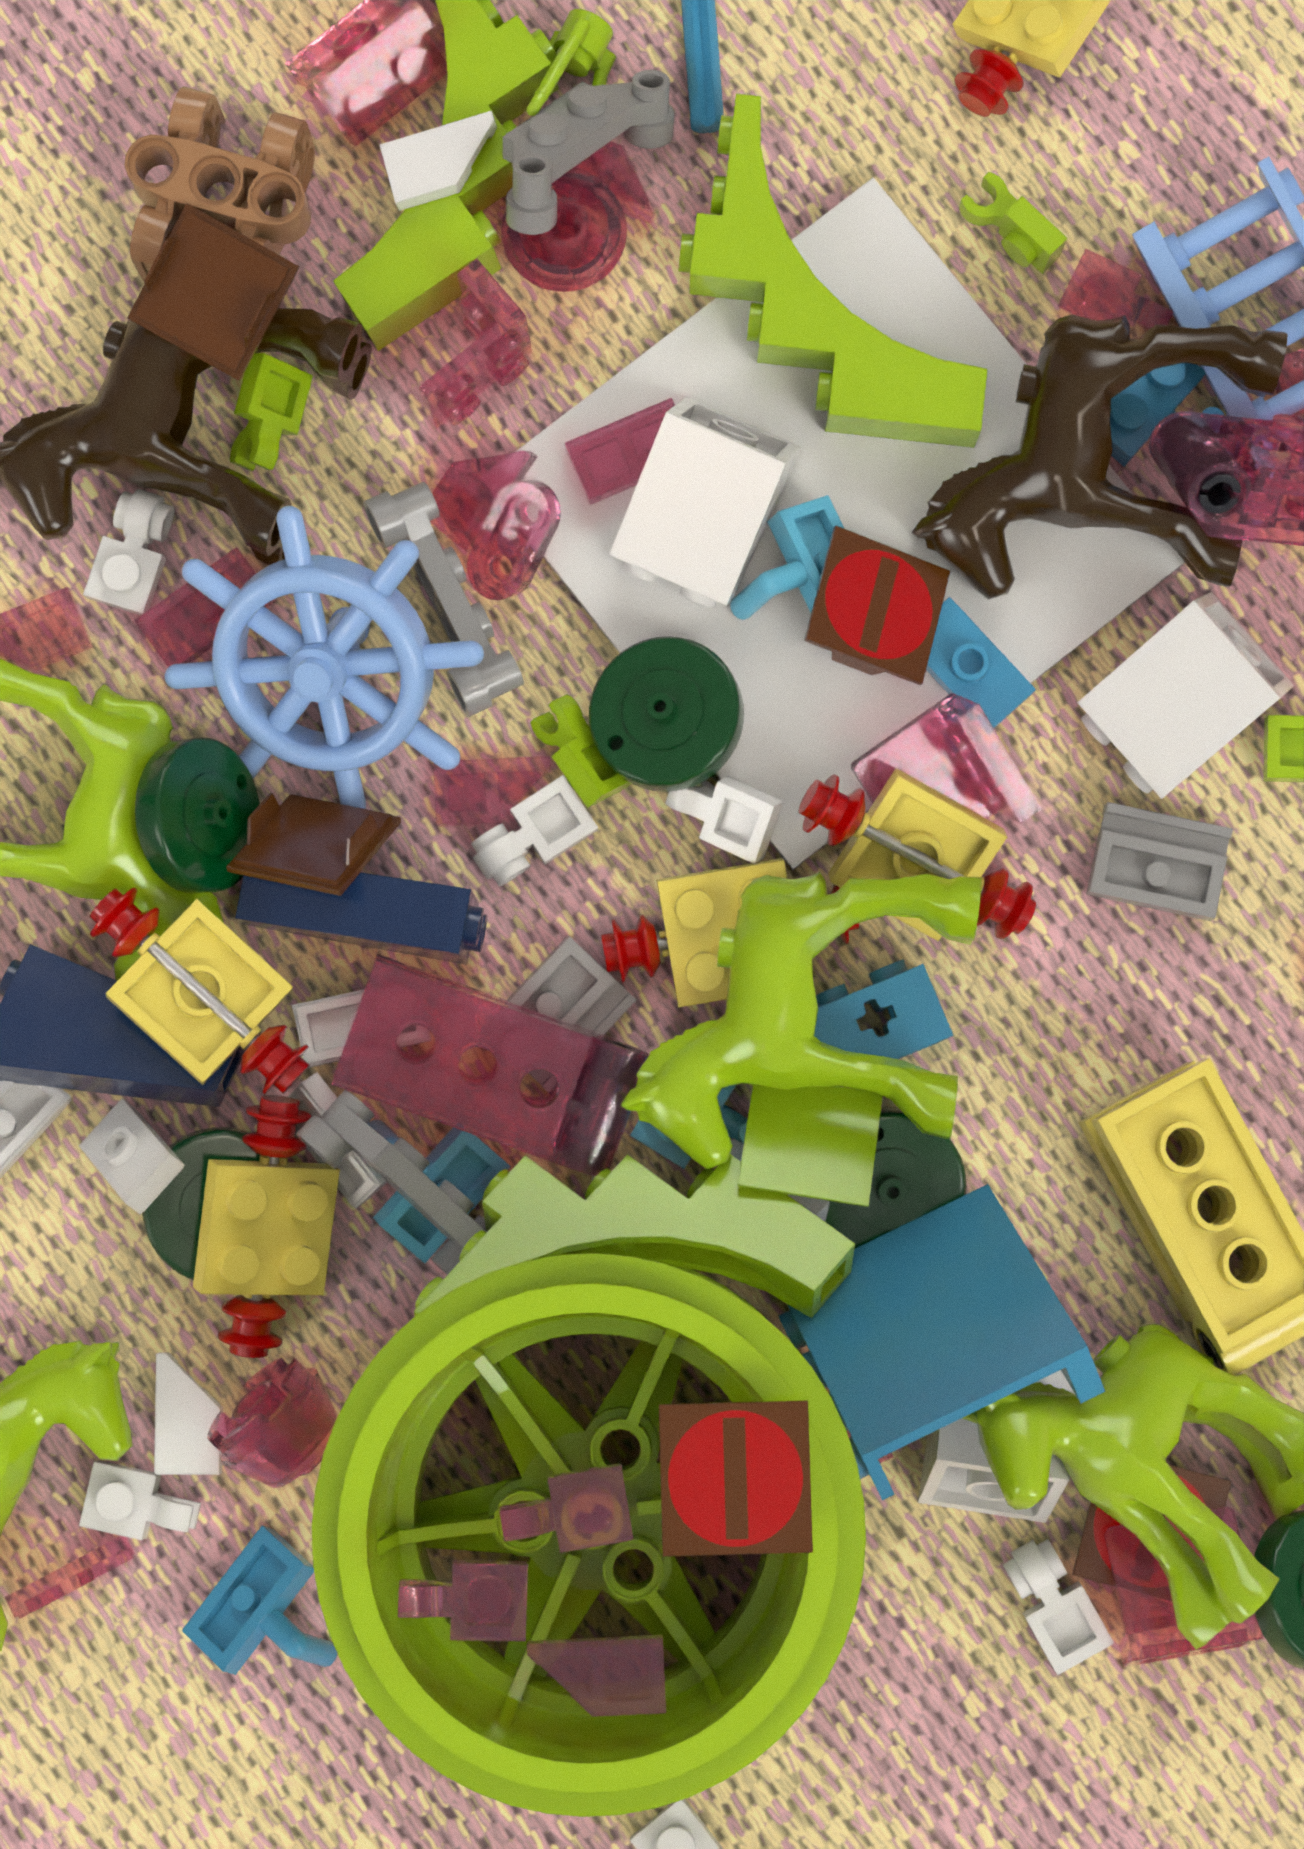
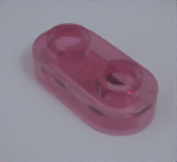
M524 480L506 485L497 494L467 559L469 581L473 588L483 597L491 600L507 599L521 594L530 585L561 518L559 500L548 485L538 480ZM529 501H532L538 509V518L535 522L529 519L526 512ZM503 555L510 560L512 565V571L509 576L504 575L500 569Z

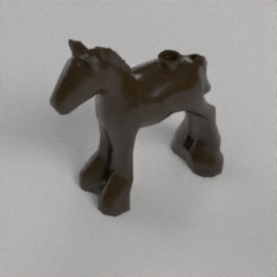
M278 308L256 352H279L306 361L330 390L352 400L357 396L368 370L372 347L371 344L361 341L363 331L362 324L340 317L331 319L313 309ZM128 320L127 324L115 321L106 334L103 355L106 358L112 359L94 402L89 404H72L69 407H58L55 411L48 410L46 413H33L31 417L21 418L18 424L3 435V442H0V483L4 485L34 529L45 540L65 538L74 526L72 477L77 470L89 468L103 470L137 487L158 489L192 497L217 508L232 519L243 541L251 548L258 560L271 565L285 559L276 517L281 508L292 506L290 499L268 491L249 477L199 457L182 446L192 424L194 394L198 374L212 366L131 320Z
M1073 314L1058 318L1044 333L1045 344L1041 347L1037 365L1023 364L1015 403L1026 404L1028 407L1019 450L1012 455H1001L989 461L978 463L976 467H969L966 471L953 474L952 478L943 481L941 487L927 502L929 508L926 516L921 518L912 531L913 535L917 538H923L926 541L928 549L939 553L976 591L988 600L1007 595L1014 583L1015 576L1007 550L1004 530L1010 522L1026 519L1067 528H1127L1154 535L1169 543L1197 578L1229 588L1237 570L1243 542V527L1217 522L1188 507L1136 496L1112 485L1106 479L1112 454L1110 427L1111 399L1152 370L1180 363L1216 367L1242 391L1265 397L1266 394L1273 395L1282 372L1288 334L1286 332L1270 330L1252 332L1234 325L1194 329L1156 324L1141 337L1130 340V324L1125 315L1100 321Z

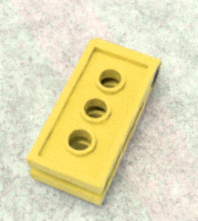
M1210 1058L1203 1059L1197 1063L1195 1061L1187 1062L1078 1122L1182 1317L1186 1322H1193L1192 1331L1202 1354L1212 1357L1215 1367L1231 1375H1237L1304 1337V1232ZM1172 1132L1177 1135L1182 1145L1181 1157L1176 1164L1171 1161L1166 1151L1167 1139ZM1204 1190L1210 1195L1213 1205L1212 1212L1206 1221L1200 1216L1197 1206L1199 1196ZM1235 1248L1240 1251L1243 1258L1242 1270L1236 1278L1232 1275L1229 1268V1258Z

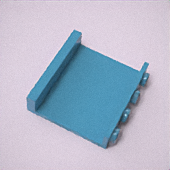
M988 1184L855 1248L852 1272L812 1318L788 1305L789 1311L778 1315L790 1342L795 1348L799 1350L805 1346L808 1347L809 1351L802 1354V1356L811 1365L823 1386L828 1388L829 1395L846 1431L848 1430L851 1435L849 1440L858 1465L860 1479L870 1475L882 1500L895 1494L878 1461L879 1458L1059 1370L1062 1371L1080 1403L1105 1392L1085 1341Z

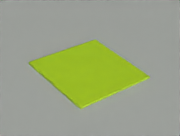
M753 1085L737 1186L868 1207L883 1096L875 1092L840 1086L803 1087L782 1090Z

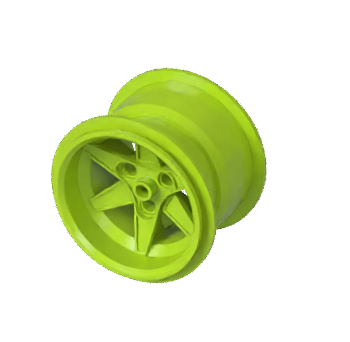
M599 1253L555 1255L523 1261L489 1272L455 1288L427 1306L404 1325L372 1359L352 1388L335 1421L320 1466L315 1488L312 1517L313 1568L318 1598L329 1636L348 1676L363 1700L383 1725L414 1755L445 1777L475 1793L514 1807L545 1814L578 1817L623 1815L656 1809L692 1797L728 1779L755 1761L776 1743L808 1708L827 1680L844 1646L858 1603L864 1572L866 1546L863 1492L858 1465L846 1428L829 1393L811 1365L790 1340L746 1300L723 1284L696 1270L670 1266L632 1256ZM604 1334L641 1340L586 1429L513 1353L539 1342L570 1335ZM683 1359L706 1374L723 1390L732 1402L808 1400L813 1553L762 1554L754 1577L744 1597L716 1633L675 1556H663L661 1472L660 1461H657L660 1450L659 1404H672ZM475 1380L521 1476L421 1501L423 1477L436 1434L456 1400ZM622 1429L630 1431L640 1442V1454L629 1465H614L606 1460L602 1453L601 1442L613 1430ZM593 1497L600 1498L606 1502L603 1514L612 1513V1515L606 1521H597L595 1524H590L582 1520L583 1513H577L575 1505L588 1506ZM520 1501L533 1502L543 1511L545 1517L543 1529L531 1536L519 1535L509 1526L507 1520L508 1508ZM426 1548L511 1553L515 1556L530 1557L505 1657L486 1645L454 1611L435 1577ZM630 1549L645 1552L651 1558L654 1565L651 1575L641 1583L630 1584L623 1581L614 1569L615 1560L622 1552ZM602 1589L611 1598L618 1601L678 1660L658 1671L615 1682H576L546 1676Z

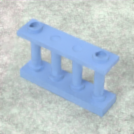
M1269 156L1258 162L1259 177L1265 188L1178 237L1173 232L1163 238L1155 221L1132 234L1138 251L1179 327L1194 329L1211 327L1210 325L1220 320L1218 315L1220 312L1304 266V220L1296 207L1304 202V196L1288 167L1278 173ZM1278 210L1294 243L1207 292L1204 287L1192 292L1181 272L1191 266L1189 259ZM1304 309L1266 330L1286 332L1288 334L1287 346L1304 337ZM1200 365L1205 371L1207 380L1251 462L1273 452V441L1269 434L1279 429L1278 422L1304 409V380L1266 401L1261 396L1251 401L1245 391L1235 386L1216 367Z

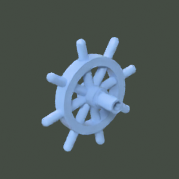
M285 506L278 511L276 517L285 559L273 563L256 573L241 589L200 559H190L184 563L182 576L185 581L222 607L224 612L217 625L213 640L212 661L173 664L165 671V682L173 689L217 686L222 702L230 716L251 739L239 757L245 763L253 779L270 756L273 755L299 767L319 771H333L340 804L366 809V800L359 768L387 756L403 741L444 770H451L458 766L460 762L459 750L419 721V718L431 694L434 670L476 666L483 660L484 650L478 642L472 640L430 644L428 634L419 615L408 599L397 589L398 585L418 560L419 550L414 542L410 540L399 541L376 572L346 559L325 555H311L301 511L294 506ZM293 594L302 634L264 607V605L278 597ZM320 594L339 598L351 605L350 607H342L336 610L331 616L329 623L326 624ZM372 620L384 632L392 647L360 649V644L365 641L369 634V624ZM249 629H252L286 655L248 658L247 640ZM400 672V693L397 704L358 675ZM289 681L291 686L276 707L267 700L256 684ZM343 697L379 723L367 729L351 733ZM311 702L318 703L324 732L315 731L296 723Z

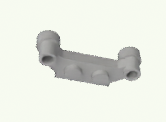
M644 70L636 73L633 76L632 82L592 86L582 81L540 110L537 115L530 117L503 136V159L513 163V187L506 195V222L509 227L519 233L529 235L542 234L554 228L557 223V194L552 189V183L624 132V136L629 143L640 148L654 149L669 144L674 135L675 115L673 108L669 105V77L657 70Z
M423 481L392 496L388 491H385L363 501L367 518L383 548H387L402 540H410L417 545L419 557L413 567L450 641L472 640L478 642L483 647L484 657L480 664L473 667L451 668L447 670L452 690L466 716L470 717L492 707V699L524 685L522 674L511 652L506 650L496 654L487 639L494 637L491 622L479 602L470 605L460 585L467 581L460 559L451 546L442 549L433 531L430 521L440 517V512L428 485Z
M345 1089L320 1118L313 1115L296 1135L334 1169L339 1166L352 1150L357 1153L449 1239L431 1259L448 1275L460 1262L461 1251L469 1239L480 1230L488 1232L485 1228L484 1218L478 1215L473 1220L467 1214L474 1207V1204L449 1181L444 1180L439 1187L422 1172L430 1163L407 1141L400 1137L393 1145L370 1127L367 1123L375 1115L357 1097Z

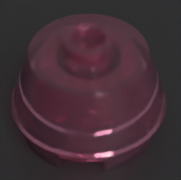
M572 168L552 183V189L557 194V223L554 228L548 232L536 235L519 233L507 224L506 209L501 226L503 247L516 271L538 287L559 292L581 290L602 280L618 263L627 239L626 217L616 195L598 177L585 170Z
M295 1357L289 1365L282 1358H278L263 1367L245 1382L243 1387L248 1393L237 1404L232 1417L229 1418L224 1412L220 1411L211 1424L207 1439L221 1452L220 1462L223 1466L271 1488H280L299 1476L308 1474L322 1461L326 1445L338 1417L317 1369H306Z

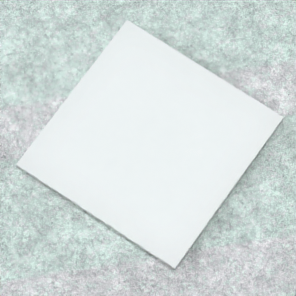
M874 177L791 241L815 277L852 313L891 339L938 359L988 369L982 428L974 448L825 432L827 411L815 410L819 372L831 373V371L757 363L759 342L747 341L751 302L762 304L763 302L716 297L482 477V481L619 653L638 642L650 638L672 636L690 639L706 646L726 664L737 681L742 694L744 723L736 749L725 765L715 774L720 780L728 776L783 801L770 843L792 870L827 844L828 829L819 825L811 832L806 833L802 828L805 817L798 813L800 803L806 791L815 780L818 779L824 783L831 775L836 774L840 779L838 791L847 796L857 788L863 789L865 794V812L867 813L895 768L913 777L978 725L927 670L922 685H917L886 672L869 675L833 661L832 651L804 641L811 613L799 588L775 595L750 618L742 620L732 613L730 608L731 601L727 606L716 602L715 607H706L680 594L682 586L661 577H658L656 582L646 581L622 569L624 561L609 554L666 411L688 397L801 446L771 517L778 511L829 495L844 529L950 570L943 602L948 597H951L1030 683H1033L1185 563L1169 543L1154 535L1127 528H1067L1032 519L1010 522L1004 530L1007 550L1015 576L1014 583L1007 595L988 600L976 591L939 553L928 549L923 538H917L913 535V529L921 518L926 516L929 508L927 502L941 487L943 481L952 478L953 474L966 471L969 467H976L978 463L989 461L1001 455H1012L1019 450L1028 405L1015 403L1022 367L1026 363ZM1109 465L1106 479L1112 485L1132 493ZM768 523L736 595L761 573L787 564Z

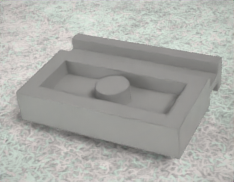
M1107 802L1103 808V819L1097 837L1086 895L1207 921L1215 919L1227 861L1226 853L1233 829Z
M567 935L480 1028L549 1093L637 999Z

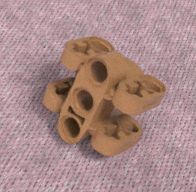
M185 86L181 87L176 94L170 112L168 136L150 134L140 137L131 144L125 155L124 166L138 197L145 204L136 218L130 243L131 260L142 280H145L164 241L169 238L186 203L280 255L285 244L296 242L303 237L311 225L312 213L305 193L312 176L315 161V146L307 122L277 112L272 113L264 130L260 152L255 158L218 148L221 125L225 124V118L216 96ZM159 165L173 167L171 174L164 181L158 183L145 181L148 171L153 167ZM229 182L234 185L232 192L224 199L209 200L205 198L208 189L216 183ZM286 199L295 202L291 212L289 211ZM270 205V213L268 216L265 214L268 206Z

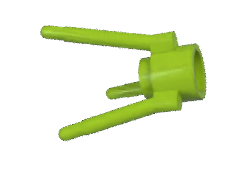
M573 9L569 12L561 30L554 31L549 42L557 56L527 106L528 115L535 116L539 113L564 71L577 77H585L589 70L594 71L592 86L606 85L608 74L616 60V56L607 49L613 36V30L600 16L583 9Z

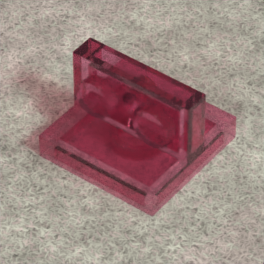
M364 0L285 63L298 83L315 93L344 137L354 146L359 145L447 74V62L427 33L435 25L422 5L411 0Z

